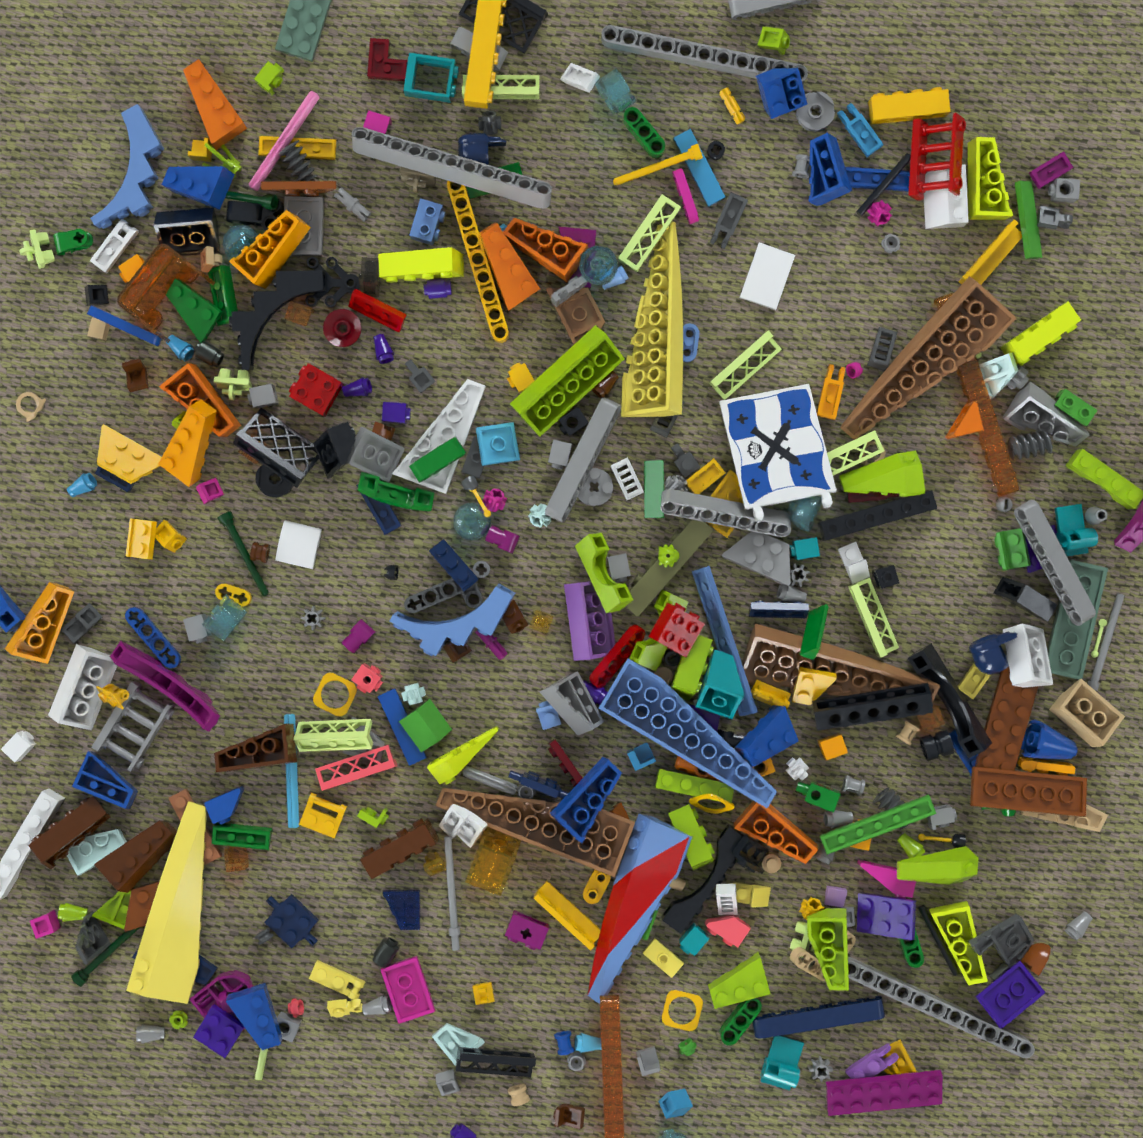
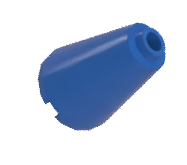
M1032 720L1029 722L1031 725L1028 729L1026 728L1021 749L1024 750L1023 756L1070 760L1076 756L1078 748L1073 740L1041 721Z

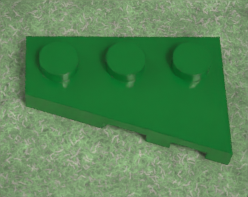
M175 278L166 296L198 341L202 343L210 335L223 311L183 281Z

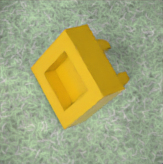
M492 982L472 986L476 1005L495 1002Z

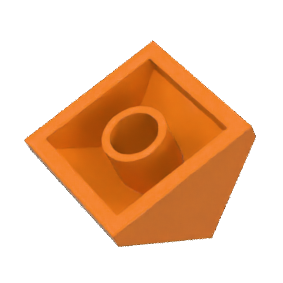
M975 401L964 405L945 438L952 439L984 430L978 404Z

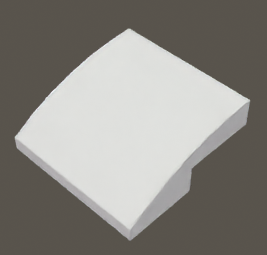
M285 520L275 560L313 569L322 529Z
M452 804L440 822L439 827L448 836H452V839L458 835L471 848L475 845L488 824L471 811Z

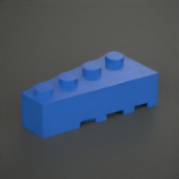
M602 757L550 814L577 841L583 843L589 828L591 829L595 817L603 808V803L612 792L622 772L609 759Z

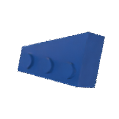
M827 132L811 140V177L809 178L811 191L809 202L820 206L851 192L852 188L837 138Z
M224 166L168 167L161 185L173 193L220 210L235 174Z
M773 705L769 709L768 714L758 721L759 724L752 731H749L735 747L736 752L751 765L750 767H755L799 741L785 706Z
M93 751L87 752L72 787L125 809H131L138 793L135 787Z
M266 982L228 994L226 1003L261 1050L281 1044L282 1034Z

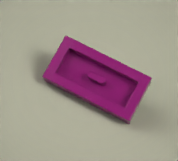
M1063 151L1030 171L1029 175L1039 190L1074 167Z

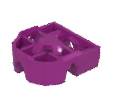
M238 970L223 972L189 1000L203 1018H205L210 1008L215 1004L238 1019L226 1003L228 992L235 993L241 991L240 988L245 984L248 988L253 987L250 980L251 977ZM217 981L225 988L222 992L214 985Z

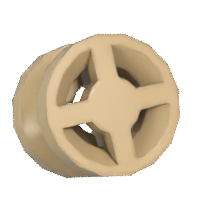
M521 1083L508 1088V1094L512 1097V1106H520L529 1102L530 1098L526 1094V1084Z

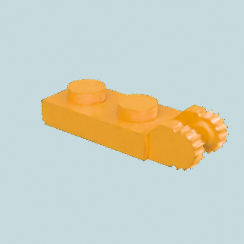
M832 364L828 366L816 413L817 417L835 420L844 385L845 367L839 369L838 380H832L831 377L834 371V365Z
M1024 756L1017 761L1018 766L1028 772L1037 769V772L1040 773L1053 771L1057 775L1068 776V774H1075L1076 769L1071 763Z

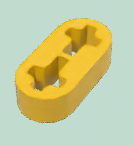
M220 584L215 589V595L219 600L236 606L245 607L252 601L249 591L230 584ZM227 587V591L231 592L232 596L225 595L222 597L220 589ZM245 593L247 601L240 603V599L236 598L235 595Z

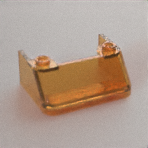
M160 244L153 250L120 292L117 302L121 308L151 332L169 343L170 339L157 330L162 323L163 317L156 307L166 296L174 279H180L184 283H192L200 275L212 285L215 282L170 246Z

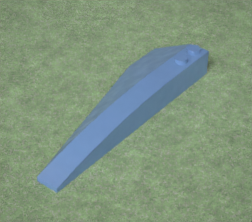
M627 659L599 709L765 808H768L777 791L753 767H750L751 765L661 677Z

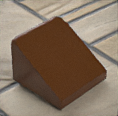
M450 642L443 646L453 663L472 651L467 643L464 646H458Z

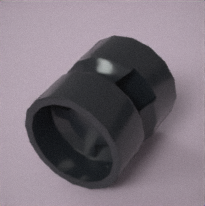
M947 730L936 732L933 737L929 734L919 738L923 755L927 761L938 759L940 754L943 757L954 754L953 743Z

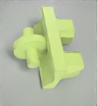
M35 229L29 230L32 246H30L29 241H24V248L19 250L20 255L27 256L28 261L34 260L32 254H35L38 268H44L45 264L55 260L52 250L41 251L40 248L41 245L50 244L47 232L36 233Z
M221 368L218 377L214 376V383L217 384V389H222V394L228 395L229 400L234 401L236 395L242 396V390L249 391V388H252L250 374L247 370H238L237 378H231V370Z
M798 921L795 932L804 934L803 940L793 938L790 949L794 950L797 947H802L808 951L811 942L808 938L807 922ZM811 945L810 951L814 952L813 946Z

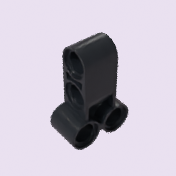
M278 198V207L275 210L265 209L262 204L228 201L226 221L230 223L237 221L239 224L248 225L255 224L262 226L267 231L269 224L284 212V204Z

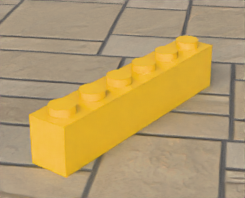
M478 0L464 94L465 106L488 109L489 103L493 102L494 92L491 91V85L495 84L496 72L493 71L494 65H498L499 53L496 50L497 45H501L502 34L499 33L500 26L504 25L505 15L502 14V8L506 7L507 0Z

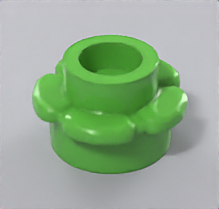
M691 1038L686 1039L678 1045L679 1053L686 1056L692 1055L696 1051V1043Z

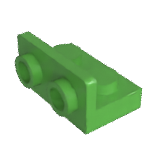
M1067 389L1060 390L1055 396L1057 401L1054 405L1084 426L1090 423L1098 411Z
M1021 528L996 533L994 541L995 546L999 548L1000 554L998 556V563L1003 571L1031 565L1025 534Z

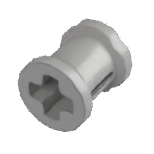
M796 155L795 159L797 161L792 176L803 179L809 178L810 156Z
M845 775L842 791L857 793L861 797L865 788V780L861 779L860 781Z

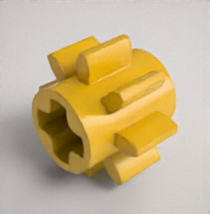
M810 897L808 901L806 899L802 901L799 912L802 913L803 919L807 920V916L824 910V907L820 900Z

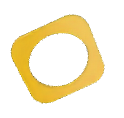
M327 673L323 676L314 694L313 702L317 707L339 717L344 716L348 712L357 693V687L347 679L334 673ZM330 681H340L348 688V701L340 708H330L322 701V689Z
M703 794L689 799L691 805L713 814L723 813L735 808L734 804L714 794ZM713 799L722 802L725 807L711 809L700 805L698 801Z
M678 990L670 991L666 997L662 1022L666 1026L681 1030H695L698 1026L703 1006L701 997ZM687 997L694 1002L696 1015L691 1022L677 1024L670 1018L668 1009L670 1003L675 998Z

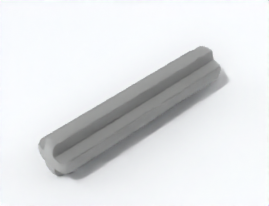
M469 766L464 768L462 775L511 795L516 793V784Z

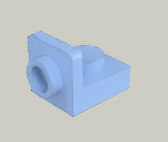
M548 701L539 703L536 712L538 713L542 729L546 730L561 725L559 715Z

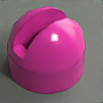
M858 362L850 363L846 366V373L850 378L854 379L862 374L863 367L861 368V364Z

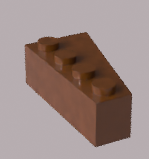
M280 725L275 729L268 730L256 737H251L244 742L214 753L216 772H231L296 763V744L293 740L295 736L294 725Z
M94 796L84 799L78 808L68 811L64 815L65 818L51 824L45 833L35 836L31 840L32 843L28 845L39 861L50 870L56 866L54 862L57 859H64L69 854L68 851L71 847L78 846L85 839L84 835L87 833L92 834L110 818V815Z
M422 818L412 823V828L408 830L403 828L395 833L397 836L390 840L388 837L379 842L380 846L376 849L370 847L363 852L364 856L361 857L360 861L371 880L392 869L395 866L394 864L405 862L411 857V854L417 855L423 852L428 847V844L430 847L437 844L439 836L428 818L424 821Z
M159 820L94 865L117 891L128 893L172 847L177 830L170 823Z

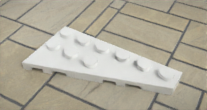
M467 379L392 474L447 494L459 459L420 483L409 466L453 437H457L462 447H464L486 386Z

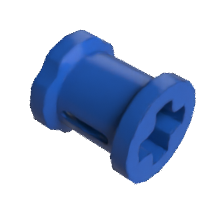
M571 1031L554 1034L559 1048L557 1050L558 1055H568L574 1052V1047H572L570 1040Z

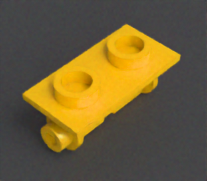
M756 679L751 689L754 699L771 706H785L788 709L790 705L788 700L791 693Z
M107 684L103 688L96 686L99 691L98 697L102 702H107L112 707L116 706L122 710L124 709L122 703L129 698L127 690L119 688L114 684Z

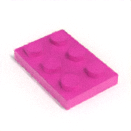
M418 956L387 965L385 968L381 967L380 970L398 1024L435 1012Z

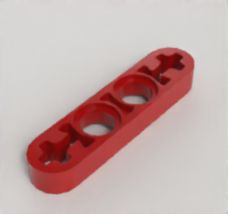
M637 624L628 628L591 673L589 681L595 687L602 688L608 683L631 655L637 641L644 639L645 630Z

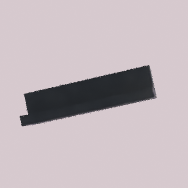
M458 1047L455 1071L531 1077L532 1068L536 1065V1057L534 1053ZM461 1061L473 1062L468 1067L460 1066ZM481 1062L492 1064L487 1068H482L478 1063ZM497 1064H507L510 1066L507 1069H500ZM516 1065L528 1066V1071H519Z

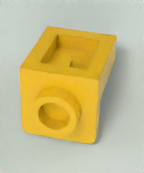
M163 520L156 528L155 538L164 548L174 553L187 540L185 536L179 534L166 520Z

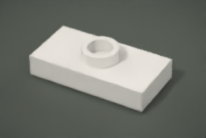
M570 63L560 79L568 85L590 93L600 76L596 72Z

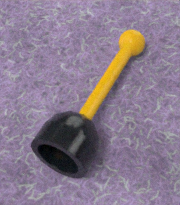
M923 833L918 835L920 841L951 842L955 848L964 847L966 844L965 834H955L952 838L925 836Z

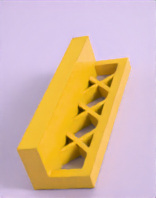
M1015 219L1003 229L958 281L961 285L969 276L982 285L1022 239L1021 232L1016 228L1018 222Z
M547 880L534 894V899L591 951L594 948L595 941L599 938L601 929Z

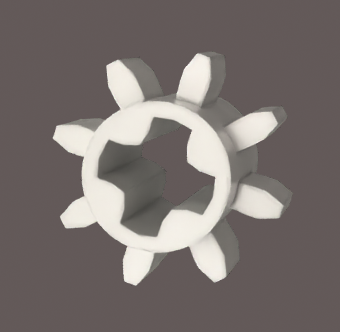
M792 757L786 763L789 766L786 772L795 781L798 778L803 781L808 776L806 771L809 767L800 757L797 760Z

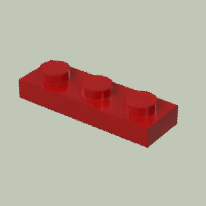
M356 288L352 292L348 305L349 308L397 332L402 330L407 314Z

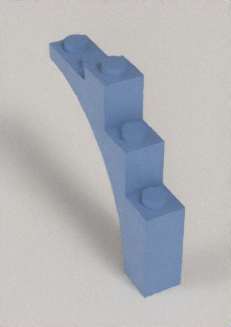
M138 104L121 113L130 140L128 171L114 199L103 210L91 217L93 224L98 228L102 227V229L110 227L113 224L112 221L118 218H126L129 216L130 211L136 217H143L153 208L142 187H150L155 184V180L159 179L148 158L159 156L164 147L143 109Z
M498 584L488 599L479 607L455 619L425 621L409 617L397 611L392 615L390 622L393 623L395 628L409 632L410 636L414 639L423 640L419 647L423 649L424 653L430 656H437L447 638H450V641L455 645L464 646L475 627L478 628L477 631L479 633L491 636L499 625L515 592Z

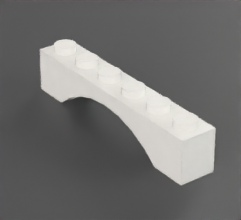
M49 788L40 793L0 861V900L9 894L18 879L21 868L31 851L28 846L32 843L31 840L35 836L42 834L65 799Z

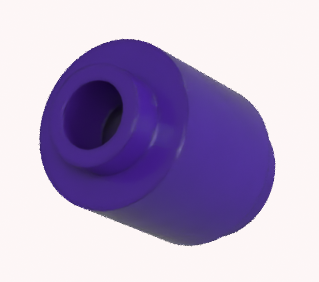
M429 279L427 284H423L425 296L428 295L429 299L445 298L447 295H452L450 279Z
M463 1123L460 1125L456 1124L450 1131V1138H477V1135Z

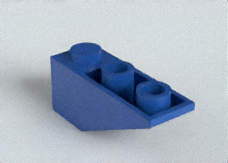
M0 586V626L6 633L14 632L19 628L26 616Z

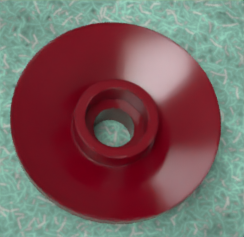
M347 309L332 311L326 317L323 324V332L326 339L337 347L353 345L359 339L362 331L358 316ZM346 326V332H340V327Z

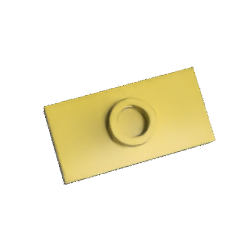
M656 938L642 952L671 978L684 964L680 958Z

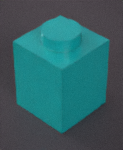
M817 537L792 541V545H790L791 557L794 556L795 560L820 556Z
M693 923L680 937V948L686 954L691 953L695 956L707 943L709 936L698 925Z

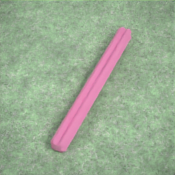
M313 91L308 93L249 182L250 188L255 191L259 190L261 182L265 181L281 157L279 153L284 147L289 145L319 100L317 93Z

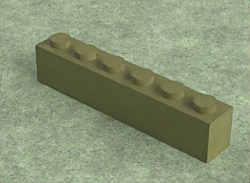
M687 519L683 523L685 528L681 532L677 530L670 538L673 548L680 554L679 560L673 564V567L668 565L665 568L664 565H659L658 558L656 561L652 559L646 565L647 571L643 576L639 574L633 580L635 585L629 590L633 601L625 607L637 617L714 531L705 522Z

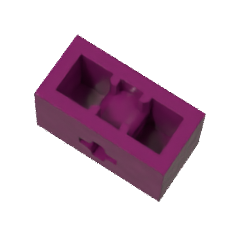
M514 910L505 931V936L514 943H518V941L524 943L529 949L536 950L537 948L541 950L549 930V924ZM526 928L530 929L527 935L523 934Z

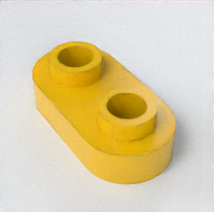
M594 869L583 890L584 900L589 904L598 903L610 882L611 876ZM598 875H604V880H598ZM595 892L596 896L592 898L589 896V893Z

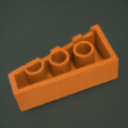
M198 59L183 69L210 142L215 150H218L222 145H225L245 131L247 127Z
M513 218L503 231L511 245L565 282H568L589 253L588 244L579 243L572 240V238L557 235L550 230L538 228L536 225L517 218Z
M494 222L479 233L503 303L509 311L540 290V288L497 223Z
M186 364L159 386L163 391L171 395L175 401L183 405L186 410H188L190 405L201 399L214 408L217 412L212 431L219 437H228L241 427L239 421L196 364Z
M753 800L734 822V829L742 831L750 837L758 839L804 864L818 851L817 843L771 804L768 808H765Z

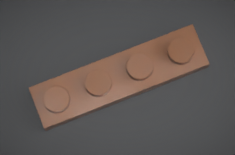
M187 788L168 798L180 822L188 801L194 802ZM207 826L204 837V865L222 856L217 845L212 844V836Z

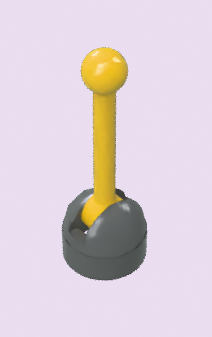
M475 476L465 478L461 483L463 488L467 492H473L484 511V516L490 517L491 511L487 510L476 491L478 481Z

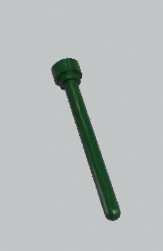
M228 191L225 197L227 199L262 204L265 209L275 210L278 206V197L275 194L268 193L263 196Z
M229 511L220 515L217 519L220 524L227 527L261 595L267 596L269 591L254 562L250 560V555L233 524L234 516L232 512Z
M139 928L122 933L86 968L74 972L71 978L75 984L82 987L88 981L89 974Z

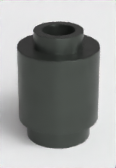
M206 341L199 342L194 349V353H196L195 358L211 367H218L224 359V354L221 353V350Z
M388 937V939L383 938L373 954V962L383 968L389 965L399 950L398 942L391 937Z

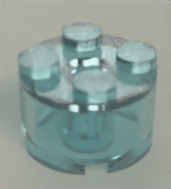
M617 68L598 79L597 83H595L601 98H607L604 101L612 115L615 113L619 114L637 102L634 95H631L629 86Z
M225 595L219 604L221 606L216 605L211 611L212 618L208 616L202 626L223 641L226 640L247 613L241 605L228 595Z

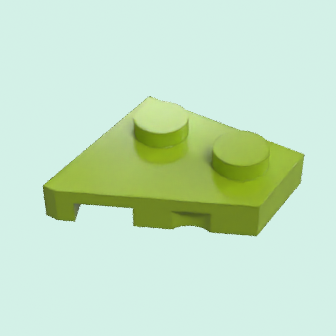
M131 890L128 893L117 892L94 912L92 917L124 929Z

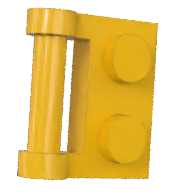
M311 793L299 825L335 838L347 806L343 804L340 806L317 797L315 793ZM313 804L337 812L338 815L334 817L312 808Z

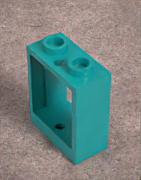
M409 53L403 90L405 96L451 103V98L455 97L456 85H453L454 78H458L459 66H456L455 59ZM418 64L450 69L446 94L414 89Z

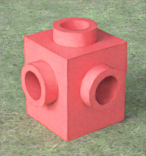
M366 663L360 666L351 679L363 693H371L373 690L377 692L383 684L381 681L383 677L380 674L381 670L374 665L370 667ZM367 676L371 678V682L367 681Z

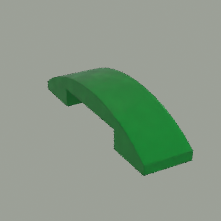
M365 472L360 473L357 491L377 501L401 508L420 511L432 510L434 492L417 487L415 490L380 481L379 476Z

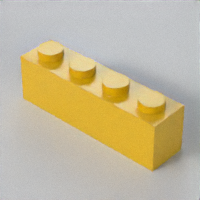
M935 87L930 89V91L916 89L911 91V93L897 91L893 92L892 95L877 93L868 101L870 125L912 121L918 118L947 117L951 112L948 89H942V87Z

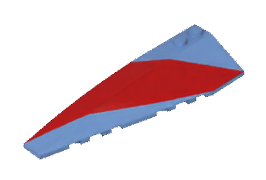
M638 814L605 911L588 990V996L599 1004L604 1002L614 985L613 980L615 976L620 975L623 970L621 966L625 959L628 960L632 954L631 949L634 945L638 944L652 920L651 915L655 910L659 909L661 905L660 900L663 895L669 892L671 888L669 886L670 883L678 877L692 839L688 834L652 816Z

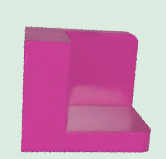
M368 110L363 127L386 134L388 126L392 125V120L388 116Z
M55 910L30 920L36 939L54 933L61 928Z

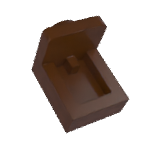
M140 359L122 363V368L126 372L127 388L130 392L149 388L147 370Z
M511 601L502 619L511 634L522 631L528 626V623L516 601Z
M565 1103L560 1105L554 1111V1126L560 1127L565 1125L579 1130L582 1129L585 1108Z

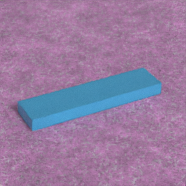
M691 129L673 137L681 154L687 152L692 145L698 144ZM701 150L702 159L697 161L695 159H688L685 163L709 207L725 199V195Z

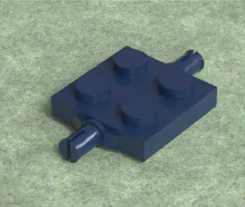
M511 770L508 778L519 781L521 785L555 798L560 797L564 799L568 792L560 789L556 780L551 778L541 779L539 774L533 771L519 774Z
M293 894L280 903L272 895L265 901L274 910L264 923L291 949L304 938L312 946L318 941L310 932L319 919Z

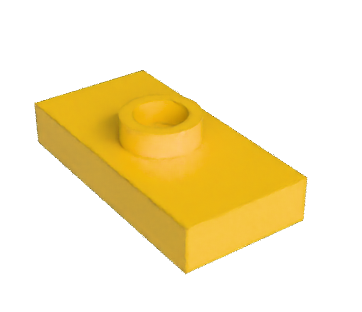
M713 458L686 480L688 483L686 486L692 493L700 494L726 472Z

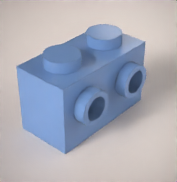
M420 198L409 235L411 239L433 245L434 241H438L440 236L438 227L440 222H444L446 212L443 211V205Z

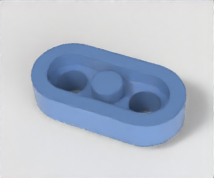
M691 323L683 326V351H690V356L683 354V362L685 363L693 361L697 355L699 329ZM692 331L693 336L687 337L686 332Z

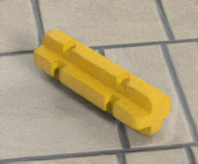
M726 87L720 91L719 95L722 100H725L724 104L731 116H734L735 123L740 124L745 120L743 112H740L741 109L734 96H731L730 89Z

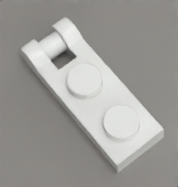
M121 219L90 261L105 273H108L131 241L137 236L139 230L135 227H130L127 221ZM122 231L127 233L124 238L120 236Z

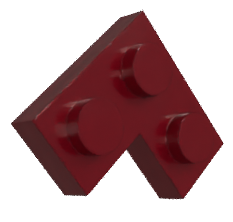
M370 38L368 79L405 81L408 62L401 59H389V39Z

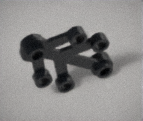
M311 256L307 259V265L311 269L325 271L316 257ZM329 257L326 260L327 267L334 270L341 279H333L326 272L327 291L308 295L305 302L309 307H315L318 301L333 287H341L333 296L330 295L325 298L326 306L334 308L346 293H352L355 288L359 290L361 286L360 279L354 274H347L338 265V261L334 257ZM311 260H316L314 266L310 265ZM331 260L335 261V265L333 267L329 266V262ZM349 280L354 281L353 286L347 285ZM310 298L315 299L314 304H309ZM331 298L334 299V303L332 305H328V300Z

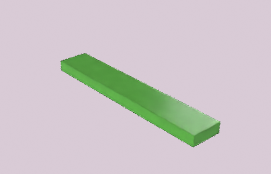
M928 794L819 836L828 855L937 813Z

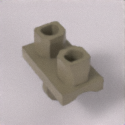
M401 167V181L407 182L409 186H413V192H418L419 187H435L436 177Z

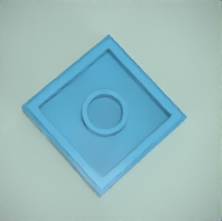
M514 422L475 428L482 466L520 460Z

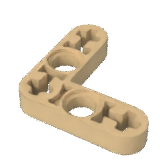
M847 930L849 953L855 944L856 938ZM797 947L791 952L790 960L797 967L821 981H826L816 955L802 947ZM815 961L814 965L809 968V964Z

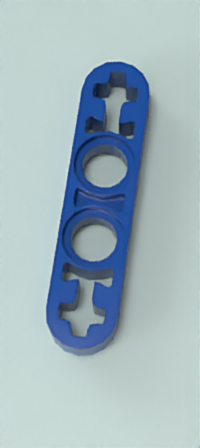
M90 305L87 312L88 315L155 346H159L162 340L161 337Z
M138 607L128 609L125 614L126 621L167 668L179 666L181 663L180 654L144 611ZM131 612H138L139 614L137 615V618L140 621H143L145 619L146 622L141 623L137 627L136 625L139 624V622L136 619H131ZM145 625H149L152 628V633L149 636L143 634L142 629ZM158 639L164 642L163 650L155 648V642ZM169 648L170 651H168L167 653H168L170 656H175V657H176V658L174 659V661H175L176 663H175V664H174V663H170V664H169V663H168L169 657H168L166 654L163 655V657H162L161 653L166 652L167 649Z

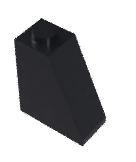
M1006 577L1001 578L994 591V594L1047 622L1057 607V604L1028 585Z

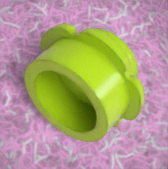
M176 1010L170 1016L169 1022L175 1029L184 1028L188 1024V1015L181 1010Z

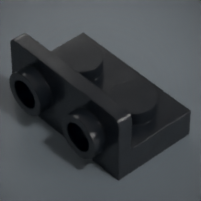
M744 835L731 854L737 858L735 862L743 868L746 867L753 873L757 871L763 874L764 870L758 864L763 860L769 849Z

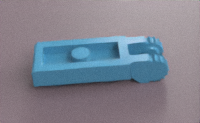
M850 103L847 105V109L854 119L850 121L842 110L837 113V116L864 155L869 157L880 149L883 143L862 113L860 114L855 106Z

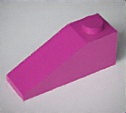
M858 859L857 863L895 894V897L913 898L916 881L898 880L897 868Z

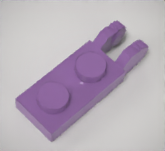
M885 1044L850 1065L845 1072L851 1079L874 1077L895 1063L899 1056L897 1053H893L884 1059L882 1056L891 1050V1046Z

